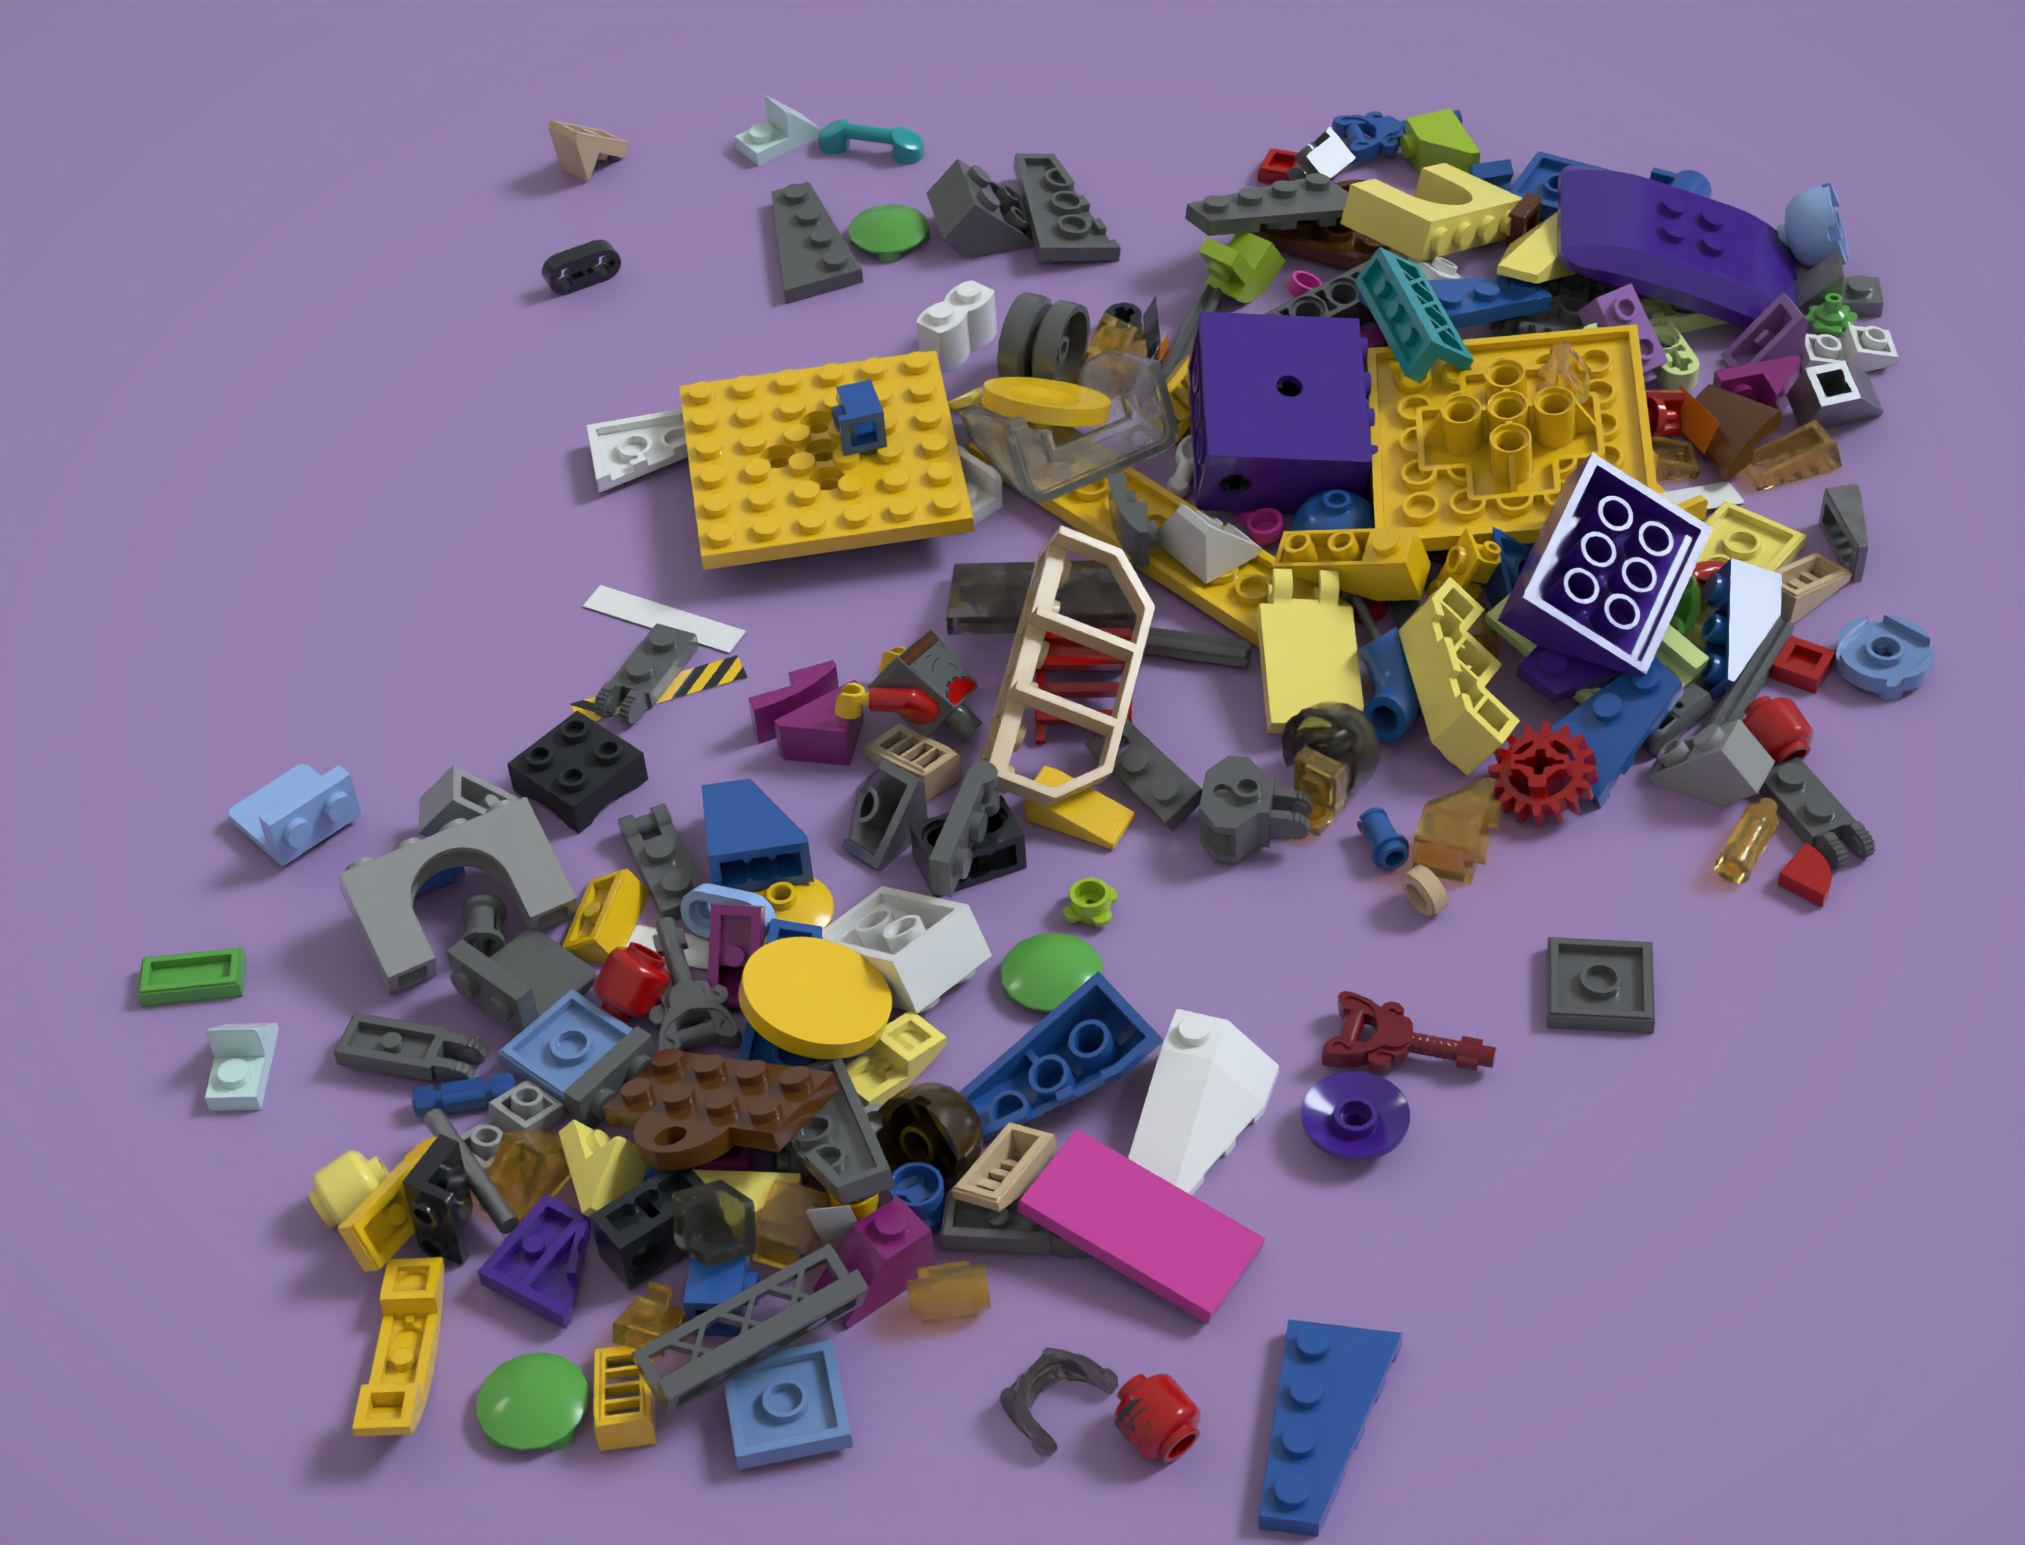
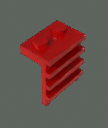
M1097 628L1131 642V628ZM1046 631L1044 641L1049 642V650L1042 667L1036 669V683H1038L1039 689L1062 698H1114L1117 696L1120 682L1046 683V671L1122 670L1123 673L1125 665L1123 660ZM1131 698V702H1130V706H1129V710H1128V714H1127V718H1128L1131 722H1132V698ZM1036 709V744H1046V726L1076 724ZM1113 709L1096 711L1111 716Z

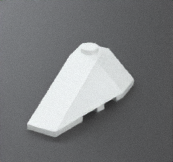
M1176 1009L1159 1053L1128 1159L1188 1194L1193 1195L1203 1184L1205 1173L1221 1155L1226 1157L1236 1146V1138L1250 1122L1255 1124L1265 1113L1279 1074V1065L1228 1020Z

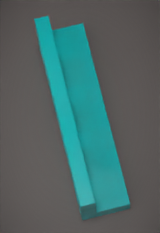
M1379 247L1354 282L1405 376L1420 383L1438 358L1466 371L1474 360L1420 266Z

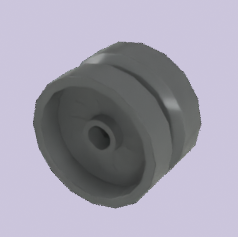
M1023 292L1018 295L1009 308L999 338L997 365L1000 378L1030 377L1076 384L1084 367L1089 345L1090 317L1087 308L1081 304L1059 300L1052 304L1050 298L1029 292Z

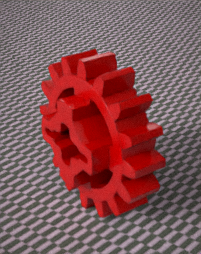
M1544 722L1541 732L1534 733L1529 725H1525L1523 730L1524 737L1518 739L1510 734L1507 737L1508 750L1497 748L1493 752L1497 764L1488 766L1492 780L1490 783L1494 798L1499 800L1502 811L1507 814L1514 810L1519 823H1524L1530 815L1534 816L1537 827H1543L1546 816L1552 815L1558 824L1563 823L1564 816L1562 812L1569 809L1578 815L1581 812L1578 800L1580 798L1592 800L1594 797L1590 784L1598 783L1599 776L1595 766L1597 762L1593 749H1588L1585 737L1582 734L1572 738L1570 728L1565 724L1557 733L1552 732L1549 722Z

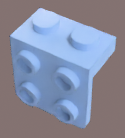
M299 764L229 810L231 822L282 867L362 815L351 775L340 765L321 776L309 765Z

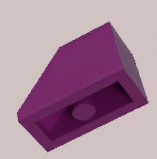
M898 1196L854 1224L836 1251L847 1272L851 1273L858 1269L869 1287L863 1305L837 1320L848 1330L936 1270L931 1229ZM827 1267L813 1288L814 1293L835 1282Z

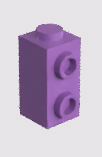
M1632 284L1595 298L1577 312L1584 327L1593 323H1597L1598 328L1637 324L1645 385L1656 380L1655 371L1669 362Z

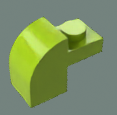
M1251 233L1235 234L1228 246L1206 237L1198 250L1199 254L1207 262L1208 267L1206 269L1210 273L1204 285L1210 284L1213 288L1219 287L1224 295L1242 303L1253 302L1267 291L1285 263L1284 258L1272 242Z

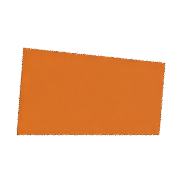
M1681 385L1679 390L1686 392L1685 401L1680 413L1681 432L1705 454L1720 422Z

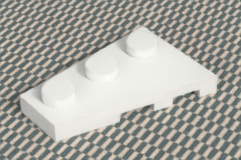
M682 409L586 425L599 493L688 457Z

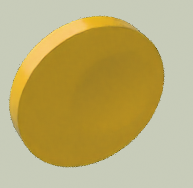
M1001 377L987 380L983 385L981 400L982 405L992 412L1034 423L1035 428L1050 430L1052 426L1091 427L1105 424L1109 421L1112 402L1105 394L1084 386L1030 377Z
M812 937L779 939L759 948L751 955L744 967L738 991L739 1004L745 1018L762 1037L788 1052L815 1059L847 1058L870 1049L882 1037L892 1009V996L889 985L876 967L861 954L844 945Z

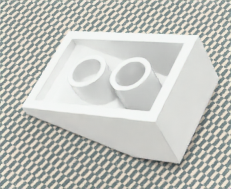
M881 886L822 930L823 939L844 945L856 951L881 972L891 991L892 1007L906 1011L912 1010L917 1014L934 1007L939 1002L940 996L955 984L973 977L977 972V967L992 956L968 904Z

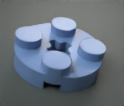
M1884 615L1883 622H1867L1868 616L1858 617L1848 622L1837 636L1834 672L1836 675L1861 689L1874 692L1878 698L1885 701L1900 699L1903 692L1919 687L1928 679L1932 670L1934 650L1932 651L1929 647L1930 637L1920 626L1902 617ZM1885 652H1889L1892 654L1891 657H1884L1880 655L1884 654Z

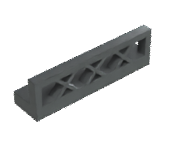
M829 1243L633 1351L631 1357L666 1416L862 1306L869 1287L858 1269L851 1273L847 1272ZM825 1263L835 1282L811 1295L800 1292L804 1274ZM796 1279L794 1290L782 1287ZM766 1295L790 1300L788 1308L763 1322L750 1319L755 1301ZM747 1306L745 1317L733 1314ZM717 1322L741 1328L740 1335L713 1350L701 1347L706 1328ZM698 1333L695 1345L683 1342ZM668 1349L691 1355V1360L688 1364L663 1378H660L650 1359Z

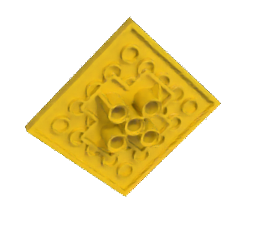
M1637 324L1462 340L1474 360L1469 368L1465 371L1438 358L1420 383L1405 376L1390 346L1368 348L1367 367L1368 372L1371 374L1369 408H1373L1375 412V425L1370 427L1371 444L1378 446V452L1372 455L1375 528L1416 527L1425 551L1451 549L1452 546L1457 544L1465 528H1470L1474 540L1478 544L1491 541L1493 527L1502 530L1503 533L1521 544L1535 543L1566 478L1591 453L1596 454L1658 493Z
M936 350L916 351L905 355L883 358L873 357L862 361L840 364L830 363L819 367L797 370L786 369L780 372L754 376L743 375L737 378L711 382L700 381L694 384L679 386L703 570L974 532L972 509ZM871 380L884 412L887 447L844 456L841 449L840 432H836L831 411L832 406L838 405L836 401V387Z

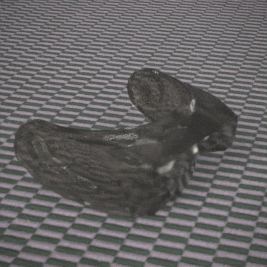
M1046 1347L1042 1351L1041 1357L1023 1374L1017 1376V1380L1009 1388H1005L1001 1392L1000 1403L1015 1426L1032 1441L1033 1449L1041 1456H1051L1057 1451V1444L1031 1414L1032 1405L1038 1396L1052 1385L1071 1381L1090 1383L1103 1392L1112 1394L1119 1385L1118 1377L1111 1369L1101 1367L1085 1355Z

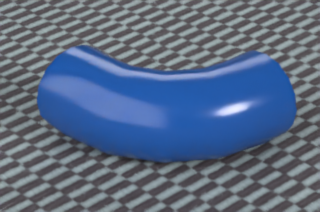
M1398 627L1357 650L1370 675L1374 688V697L1365 704L1362 711V723L1372 738L1385 743L1396 741L1405 735L1421 711L1398 633Z

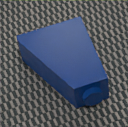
M750 778L701 785L707 851L713 884L743 891L769 888L777 882H789L792 885L814 882L808 836Z

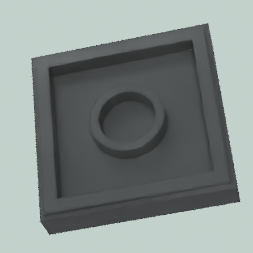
M1548 937L1547 1028L1654 1033L1653 942Z

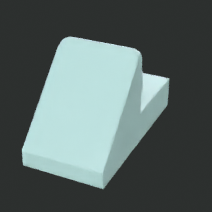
M764 96L767 121L754 125L749 130L736 135L735 142L736 149L757 166H760L817 139L822 129L801 113L768 96Z
M277 1023L224 1024L207 1029L206 1036L214 1055L205 1094L209 1111L261 1110L279 1031Z

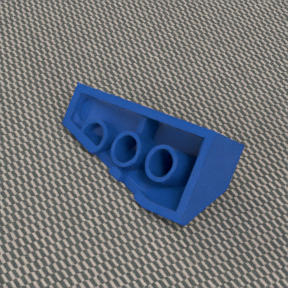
M1098 971L965 1086L960 1093L976 1109L983 1126L985 1143L997 1137L1008 1122L1023 1125L1124 1077L1164 1041Z

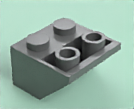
M957 159L926 193L943 240L973 258L1030 248L1033 245L1032 235L1028 226L1030 222L1019 204L1021 198L1018 193L1007 184L1003 183L1000 186L992 181L989 175L977 165L970 167Z

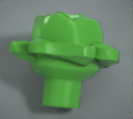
M1829 293L1825 296V302H1822L1821 305L1809 306V314L1805 317L1808 320V325H1811L1812 330L1818 335L1828 334L1841 338L1848 325L1854 326L1853 323L1857 321L1858 315L1855 312H1850L1848 305H1842L1843 297L1840 294Z

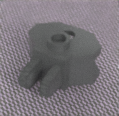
M1227 756L1207 770L1199 805V814L1203 818L1200 842L1216 861L1237 863L1258 847L1269 848L1271 838L1284 840L1305 839V836H1308L1310 832V819L1306 817L1309 816V813H1312L1314 806L1313 797L1310 796V793L1300 789L1295 791L1290 788L1275 787V777H1265L1249 757Z

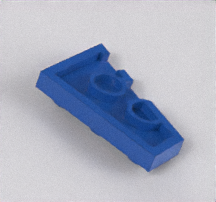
M1655 657L1644 677L1640 678L1622 673L1551 726L1554 733H1557L1564 724L1569 726L1572 738L1582 734L1585 737L1588 749H1593L1597 762L1595 766L1599 782L1590 785L1594 794L1592 801L1600 809L1609 798V789L1619 775H1625L1634 763V754L1647 737L1654 735L1684 693L1682 682Z

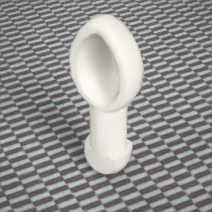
M1188 435L1179 443L1175 454L1178 466L1173 477L1167 483V490L1180 498H1184L1189 492V483L1194 474L1191 435Z

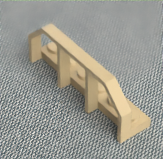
M1060 525L1037 556L980 762H989L996 766L998 771V786L996 790L998 793L1005 795L1009 792L1046 807L1104 782L1113 772L1155 610L1154 603L1122 549ZM1068 550L1108 565L1137 616L1131 642L1058 614L1061 603L1055 600L1057 589H1061L1066 583L1072 565L1070 561L1066 560ZM1046 631L1125 661L1111 716L1038 688V683L1032 682L1035 669L1042 667L1049 650V642L1044 641ZM1032 707L1105 735L1106 738L1098 768L1054 788L1015 774V767L1010 766L1009 763L1012 752L1019 750L1025 737L1027 726L1021 723L1024 710L1028 711Z

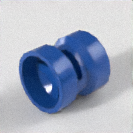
M911 1162L899 1167L892 1174L895 1187L889 1189L890 1200L898 1196L931 1229L932 1236H934L942 1228L945 1208L944 1184L940 1172L932 1165L923 1162Z

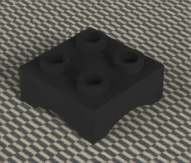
M579 711L574 712L507 763L513 791L522 797L536 800L545 805L567 827L578 834L592 824L599 812L611 800L628 790L637 789L648 780L644 753Z

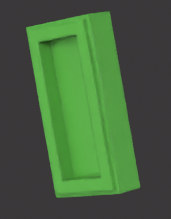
M243 947L142 957L137 994L141 1007L243 997L247 961Z

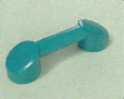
M840 119L825 126L818 134L819 148L827 154L845 152L850 147V139L892 145L893 158L901 164H914L921 161L924 157L922 138L916 132L906 127L899 126L890 129L848 123L847 119Z

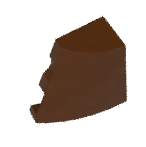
M1708 384L1695 398L1720 422L1705 454L1700 450L1699 454L1705 460L1713 459L1718 465V475L1727 481L1753 462V446L1781 426V410Z

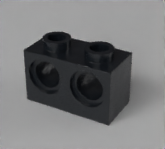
M1002 795L999 796V811L997 814L988 817L983 841L981 843L975 842L972 848V863L966 879H959L954 892L1027 868L1024 832ZM949 812L910 825L913 860L931 893L929 858ZM932 894L936 898L942 897L941 895Z
M691 1168L673 1171L662 1170L590 1215L600 1258L629 1290L690 1253L692 1247H699L721 1233L713 1191Z

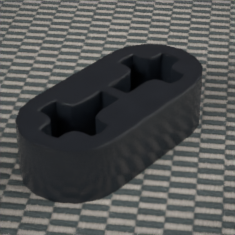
M602 239L593 240L550 256L542 267V276L552 291L556 294L566 295L613 278L621 267V258L608 241ZM604 256L601 259L602 263L599 264V257ZM564 269H566V270L564 271V277L560 278V277H561V271L564 270Z

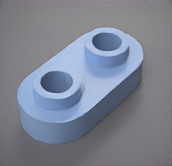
M709 883L701 884L683 897L680 906L681 916L686 926L693 933L704 938L710 937L711 904L713 903L766 906L764 940L767 939L771 918L776 919L773 907L761 895Z

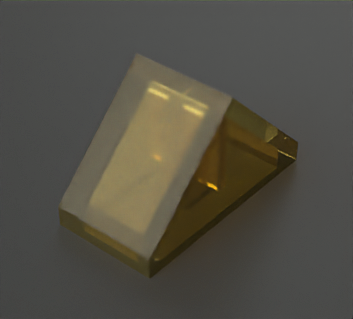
M543 1129L503 1133L488 1177L517 1216L520 1223L545 1194L554 1197L571 1178L560 1136ZM478 1202L480 1210L487 1213L480 1202Z

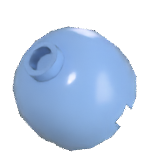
M1831 182L1817 185L1798 193L1790 200L1785 209V223L1777 225L1778 237L1790 248L1796 261L1808 268L1815 267L1836 251L1841 252L1842 264H1848L1849 254L1843 219L1840 220L1836 208L1839 207V202Z

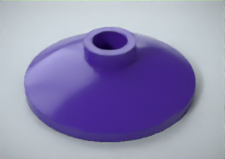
M1348 1071L1328 1076L1309 1090L1302 1104L1301 1120L1307 1137L1320 1150L1340 1159L1362 1161L1381 1157L1394 1150L1403 1141L1410 1125V1108L1404 1094L1387 1079L1368 1072Z

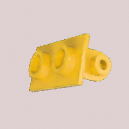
M1465 528L1457 544L1449 550L1447 560L1437 578L1429 584L1426 592L1427 598L1451 577L1476 601L1482 589L1480 584L1470 582L1487 584L1494 570L1501 562L1500 546L1492 541H1485L1484 544L1476 543L1470 528Z

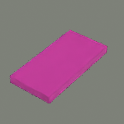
M1078 1129L1073 1132L1022 1196L1017 1212L1206 1324L1210 1323L1262 1250L1265 1241L1263 1236Z

